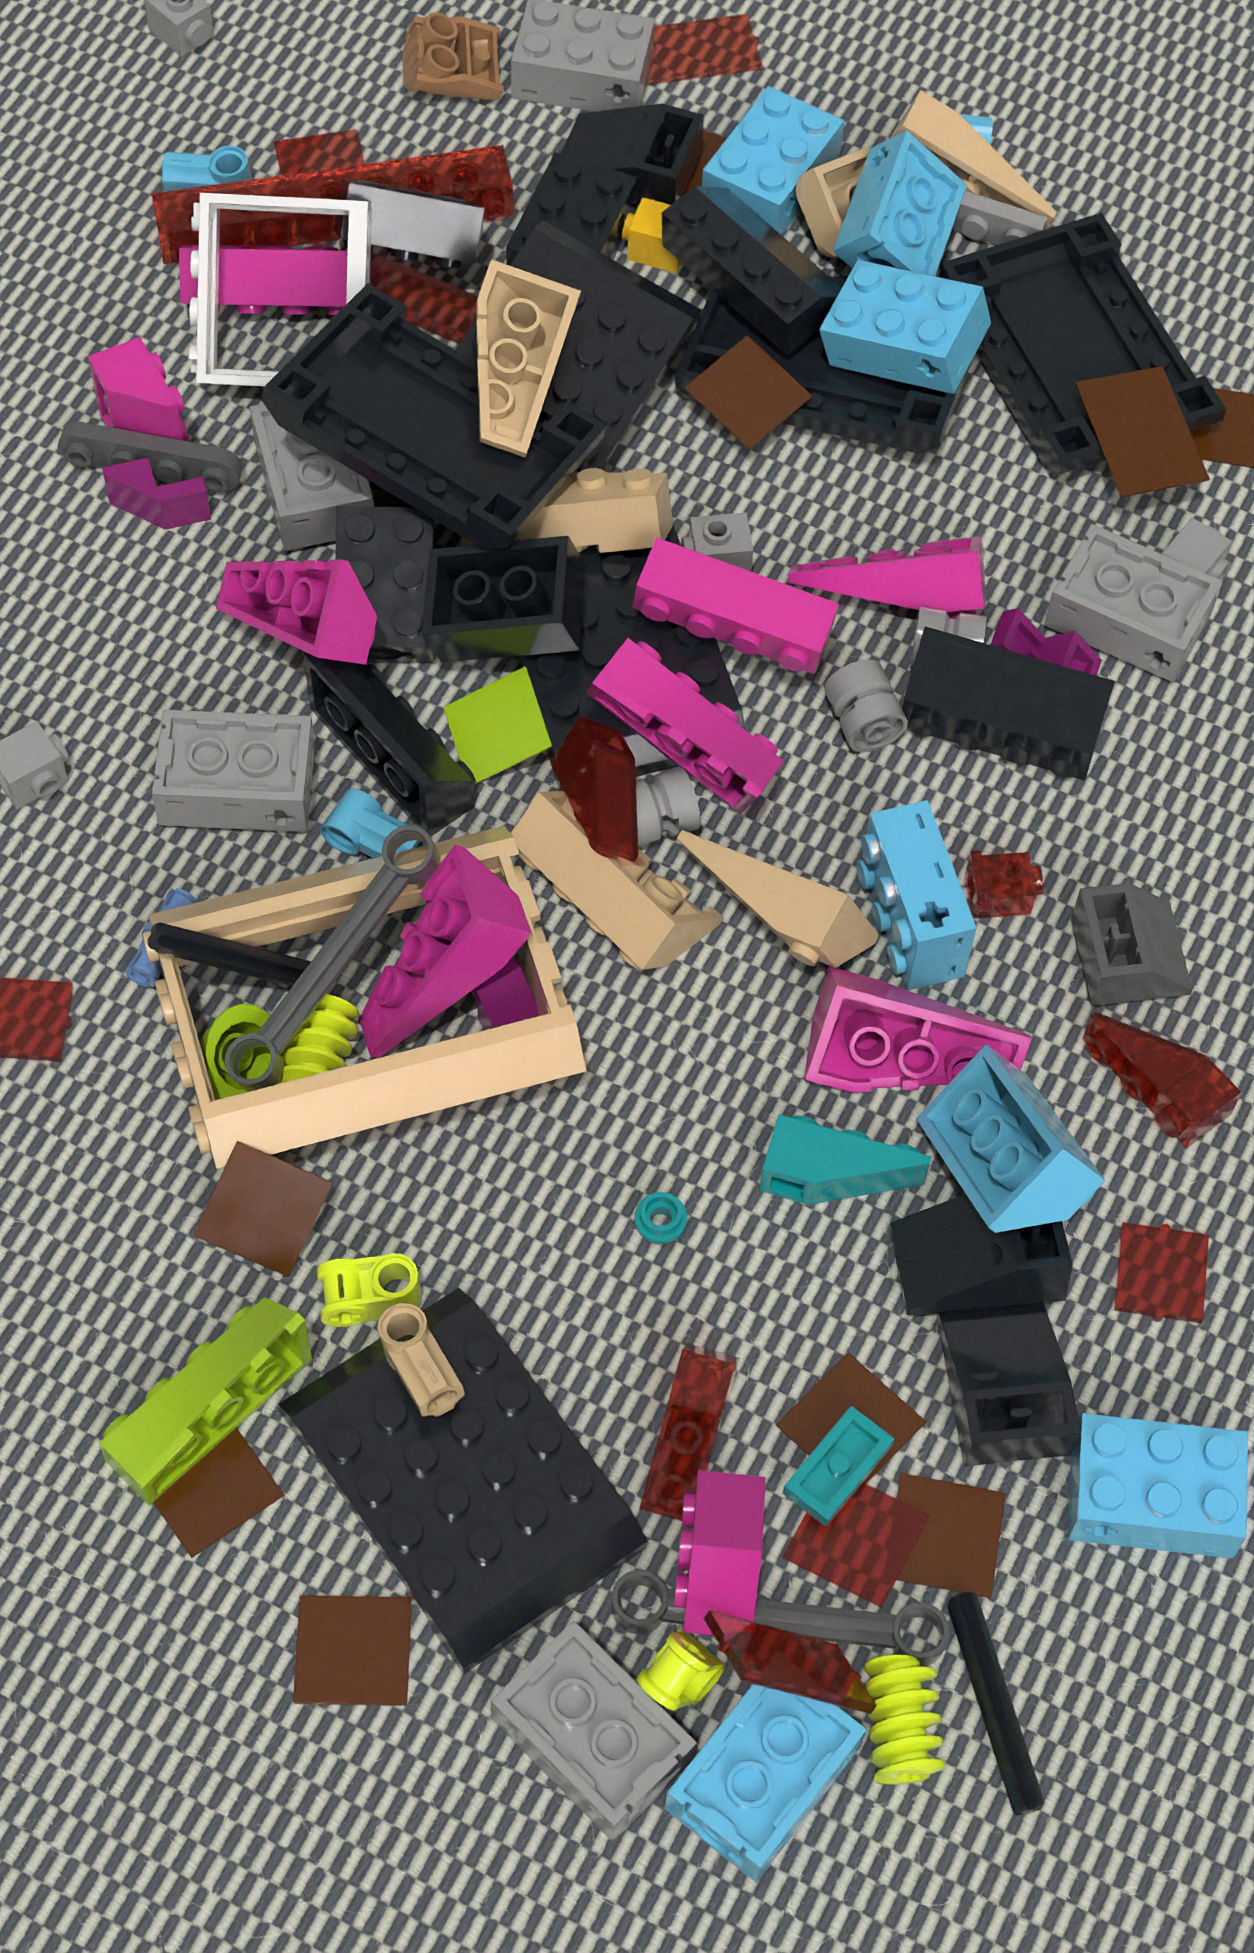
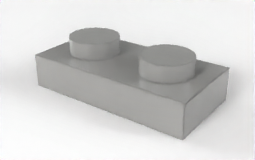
M965 190L955 218L954 231L974 240H982L999 245L1045 230L1048 217Z

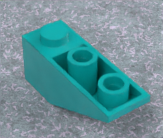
M779 1114L762 1168L759 1191L812 1205L922 1186L925 1184L932 1156L921 1154L918 1149L907 1144L889 1145L871 1140L866 1134L856 1130L838 1131L820 1126L818 1122L806 1116L787 1117Z

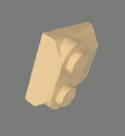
M870 146L801 174L797 181V200L815 244L829 258L839 257L833 252V248L870 151Z

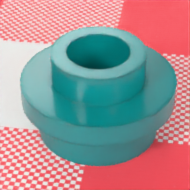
M656 1192L643 1198L636 1207L635 1227L638 1233L649 1242L655 1244L673 1242L685 1231L687 1225L686 1208L677 1197L670 1193ZM662 1214L667 1216L670 1222L665 1226H658L651 1219L655 1215Z

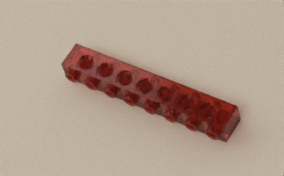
M503 145L151 193L163 264L179 262L180 247L184 245H199V231L192 230L191 217L194 215V203H200V193L338 200L343 176L474 201L485 208L483 219L513 215V183ZM220 209L219 245L248 246V249H257V246H297L339 240L340 238L333 231L336 215Z

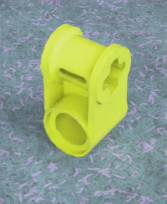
M391 1253L359 1259H334L324 1262L317 1267V1279L323 1283L325 1307L321 1309L320 1317L321 1322L325 1325L348 1327L362 1322L379 1320L385 1310L393 1305L409 1303L419 1307L422 1302V1288L416 1265L405 1255ZM396 1279L409 1282L405 1289L396 1293L384 1290V1287L390 1281ZM342 1288H344V1297H343V1298H342V1294H341V1289H342Z
M683 1628L669 1634L666 1638L667 1643L656 1655L651 1667L642 1670L636 1678L638 1684L649 1696L673 1711H677L678 1708L690 1704H698L718 1682L727 1667L689 1633L683 1632Z

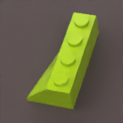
M266 1297L253 1308L245 1306L232 1317L227 1326L228 1330L213 1343L210 1341L202 1343L190 1354L186 1366L172 1379L166 1377L158 1381L149 1390L145 1397V1402L130 1416L128 1414L119 1416L106 1428L103 1439L99 1442L105 1462L148 1506L312 1361L306 1321L298 1312Z

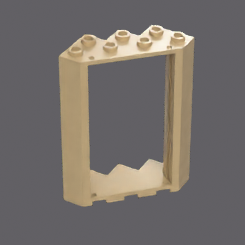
M505 826L434 844L439 853L438 866L455 844L463 846L519 896L531 934L524 945L518 949L522 972L536 1001L538 1017L215 1101L179 966L195 962L157 953L155 950L150 949L147 944L151 931L142 933L149 962L160 961L164 979L154 982L166 1025L177 1024L181 1041L171 1043L183 1089L194 1087L198 1105L190 1106L188 1109L200 1153L211 1152L216 1169L225 1167L237 1141L271 1155L587 1071L578 1027L571 1005L567 1004L563 990L561 988L556 989L555 986L556 983L561 982V975L550 942H546L541 926L535 927L534 922L540 920V913L529 880L525 879L520 865L514 866L512 856L519 855L520 853L514 836ZM425 845L395 853V866L401 869L417 867L426 858L428 846ZM381 856L149 914L148 917L151 928L154 924L161 922L258 947L337 927L385 862ZM427 880L418 884H408L386 914L425 905L427 900H424L420 894Z

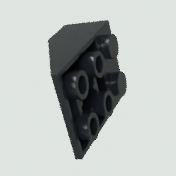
M663 103L579 113L560 154L637 176V205L640 204L642 198L672 205L683 196L702 153L704 115Z
M964 1194L893 1221L889 1225L907 1315L1066 1301L1073 1263L1062 1221L995 1233L988 1228L968 1196Z
M1044 1303L938 1312L939 1330L964 1467L1072 1455L1080 1437L1081 1428L1071 1379Z

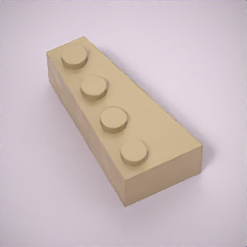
M589 468L580 472H573L514 541L568 535L578 552L586 549L588 545H596L600 553L652 548L656 537L665 540L673 526L667 473H651V471L642 468L632 469L625 473H606L599 468ZM461 536L463 546L476 545Z

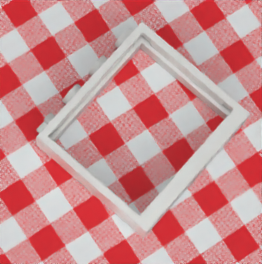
M200 193V203H194V215L191 217L192 230L199 231V250H192L191 277L198 279V298L192 297L190 301L191 326H197V345L191 344L189 349L191 372L196 373V383L265 386L279 372L217 368L220 209L349 215L347 304L367 283L370 284L372 202Z

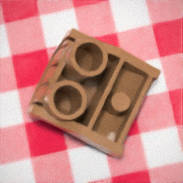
M432 12L426 18L414 16L407 30L402 54L403 87L411 92L420 90L450 97H478L485 100L500 99L504 92V85L499 83L497 39L501 34L500 28L463 16L450 18L439 12Z

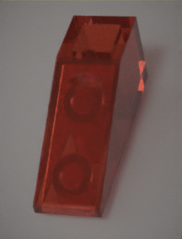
M579 716L550 764L560 782V788L566 794L574 809V816L581 823L589 839L590 847L604 857L613 858L618 856L635 862L639 856L635 757L620 730Z
M1095 1012L1089 1018L1082 1040L1085 1042L1090 1055L1100 1064H1106L1120 1078L1125 1092L1134 1100H1141L1155 1115L1156 1122L1161 1130L1169 1137H1176L1186 1149L1232 1115L1242 1092L1206 1055L1098 1012Z
M690 1343L682 1349L639 1509L682 1521L685 1492L696 1493L698 1470H709L738 1368L739 1357Z

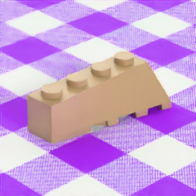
M566 791L539 792L511 832L520 850V858L530 867L540 870L553 882L552 888L556 894L564 900L574 903L586 915L588 925L596 932L608 936L620 948L619 953L621 957L635 968L645 970L668 966L715 929L725 918L711 906L704 913L686 898L691 890L676 878L670 882L648 869L649 862L652 859L637 847L634 848L623 842H614L612 837L615 835V830Z

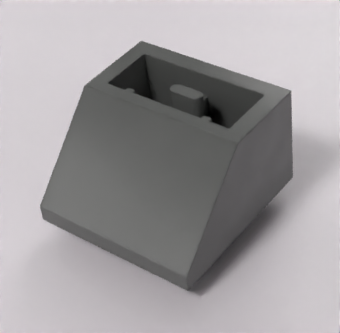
M1131 883L1080 888L1071 921L1092 1006L1191 995L1193 989L1170 902Z

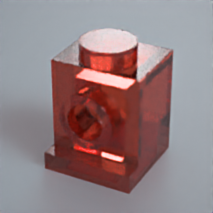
M980 850L970 851L964 877L973 919L1031 915L1036 895H1042L1043 874L1040 865L1031 866L1029 852L981 855Z

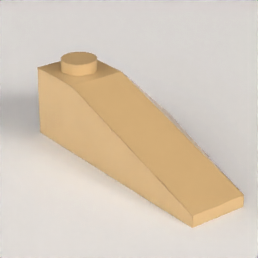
M920 90L891 138L906 130L909 131L967 184L966 191L1048 217L1047 228L1057 213L1050 204L958 112Z
M492 259L476 302L479 439L482 443L526 457L581 291Z
M681 830L677 837L692 857L790 947L788 953L802 963L815 966L817 961L836 968L874 945L880 936L848 894Z

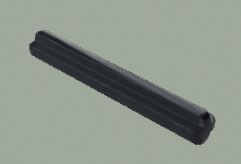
M161 922L152 926L151 935L147 939L148 947L157 953L288 986L295 984L311 962Z
M974 1592L958 1594L950 1598L947 1608L1012 1811L1015 1815L1034 1813L1042 1808L1044 1798L978 1595Z

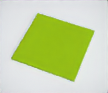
M526 666L443 707L459 759L470 768L475 777L476 784L553 747Z

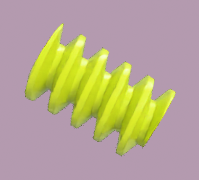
M325 994L287 1045V1050L281 1054L284 1060V1069L277 1084L346 1067L347 1064L340 1057L351 1055L352 1045L346 1039L357 1037L358 1027L350 1019H355L359 1016V1009L339 997Z
M886 1655L867 1661L864 1665V1671L873 1678L866 1684V1694L875 1700L868 1706L867 1711L868 1717L872 1721L877 1722V1724L871 1727L869 1735L870 1740L874 1744L879 1745V1747L872 1751L871 1759L876 1767L881 1768L880 1771L874 1774L873 1781L877 1784L885 1785L910 1784L926 1780L930 1777V1774L945 1769L946 1762L944 1760L928 1757V1751L943 1746V1738L926 1734V1728L939 1724L942 1721L941 1715L924 1711V1705L938 1701L939 1692L922 1688L923 1682L937 1677V1670L931 1667L920 1666V1661L908 1655Z

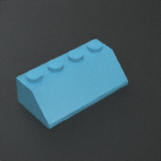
M987 1044L916 1118L988 1228L995 1233L1069 1220L1083 1204L1093 1197L1095 1191L1106 1181L1028 1075Z

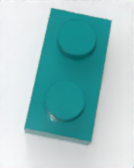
M850 1406L785 1484L782 1494L827 1527L892 1448L895 1439L854 1407Z

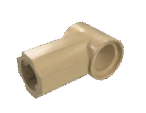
M400 1303L389 1307L379 1318L377 1327L387 1363L397 1371L422 1417L427 1415L438 1417L455 1407L457 1401L465 1395L464 1388L430 1332L424 1312L419 1307L409 1303ZM415 1335L411 1340L405 1342L397 1341L403 1336Z

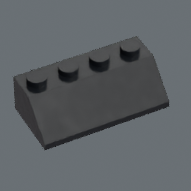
M695 186L661 213L662 246L786 355L790 354L820 329L842 287L728 188Z
M925 626L905 693L902 710L908 720L906 729L911 730L917 735L937 737L957 743L962 748L968 750H981L1002 756L1012 763L1029 764L1049 770L1060 777H1073L1085 781L1115 681Z
M307 652L304 654L310 709L416 826L424 829L431 837L475 807L474 785H476V780L470 768L461 760L455 762L446 752L445 745L437 732L432 728L425 729L418 722L409 702L401 695L394 696L386 687L382 674L373 664L365 665L317 658Z

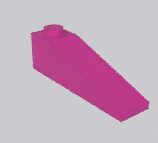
M982 536L920 544V549L914 550L913 555L905 556L904 551H895V549L881 550L878 553L868 555L867 562L858 564L857 557L845 556L792 565L787 573L788 582L791 584L919 610L920 606L942 609L948 612L951 619H955L960 612L976 614V609L984 608L986 602Z
M455 844L427 880L420 894L427 902L416 924L406 923L400 935L404 941L401 954L395 966L388 965L384 967L359 1018L371 1057L380 1058L501 970L516 951L524 945L531 934L519 896L463 846Z
M829 966L813 1013L804 1078L807 1081L853 1093L872 1092L871 1088L901 1087L902 1090H919V1086L948 1085L986 1044L1021 1070L1032 1037L1024 1032L884 981Z

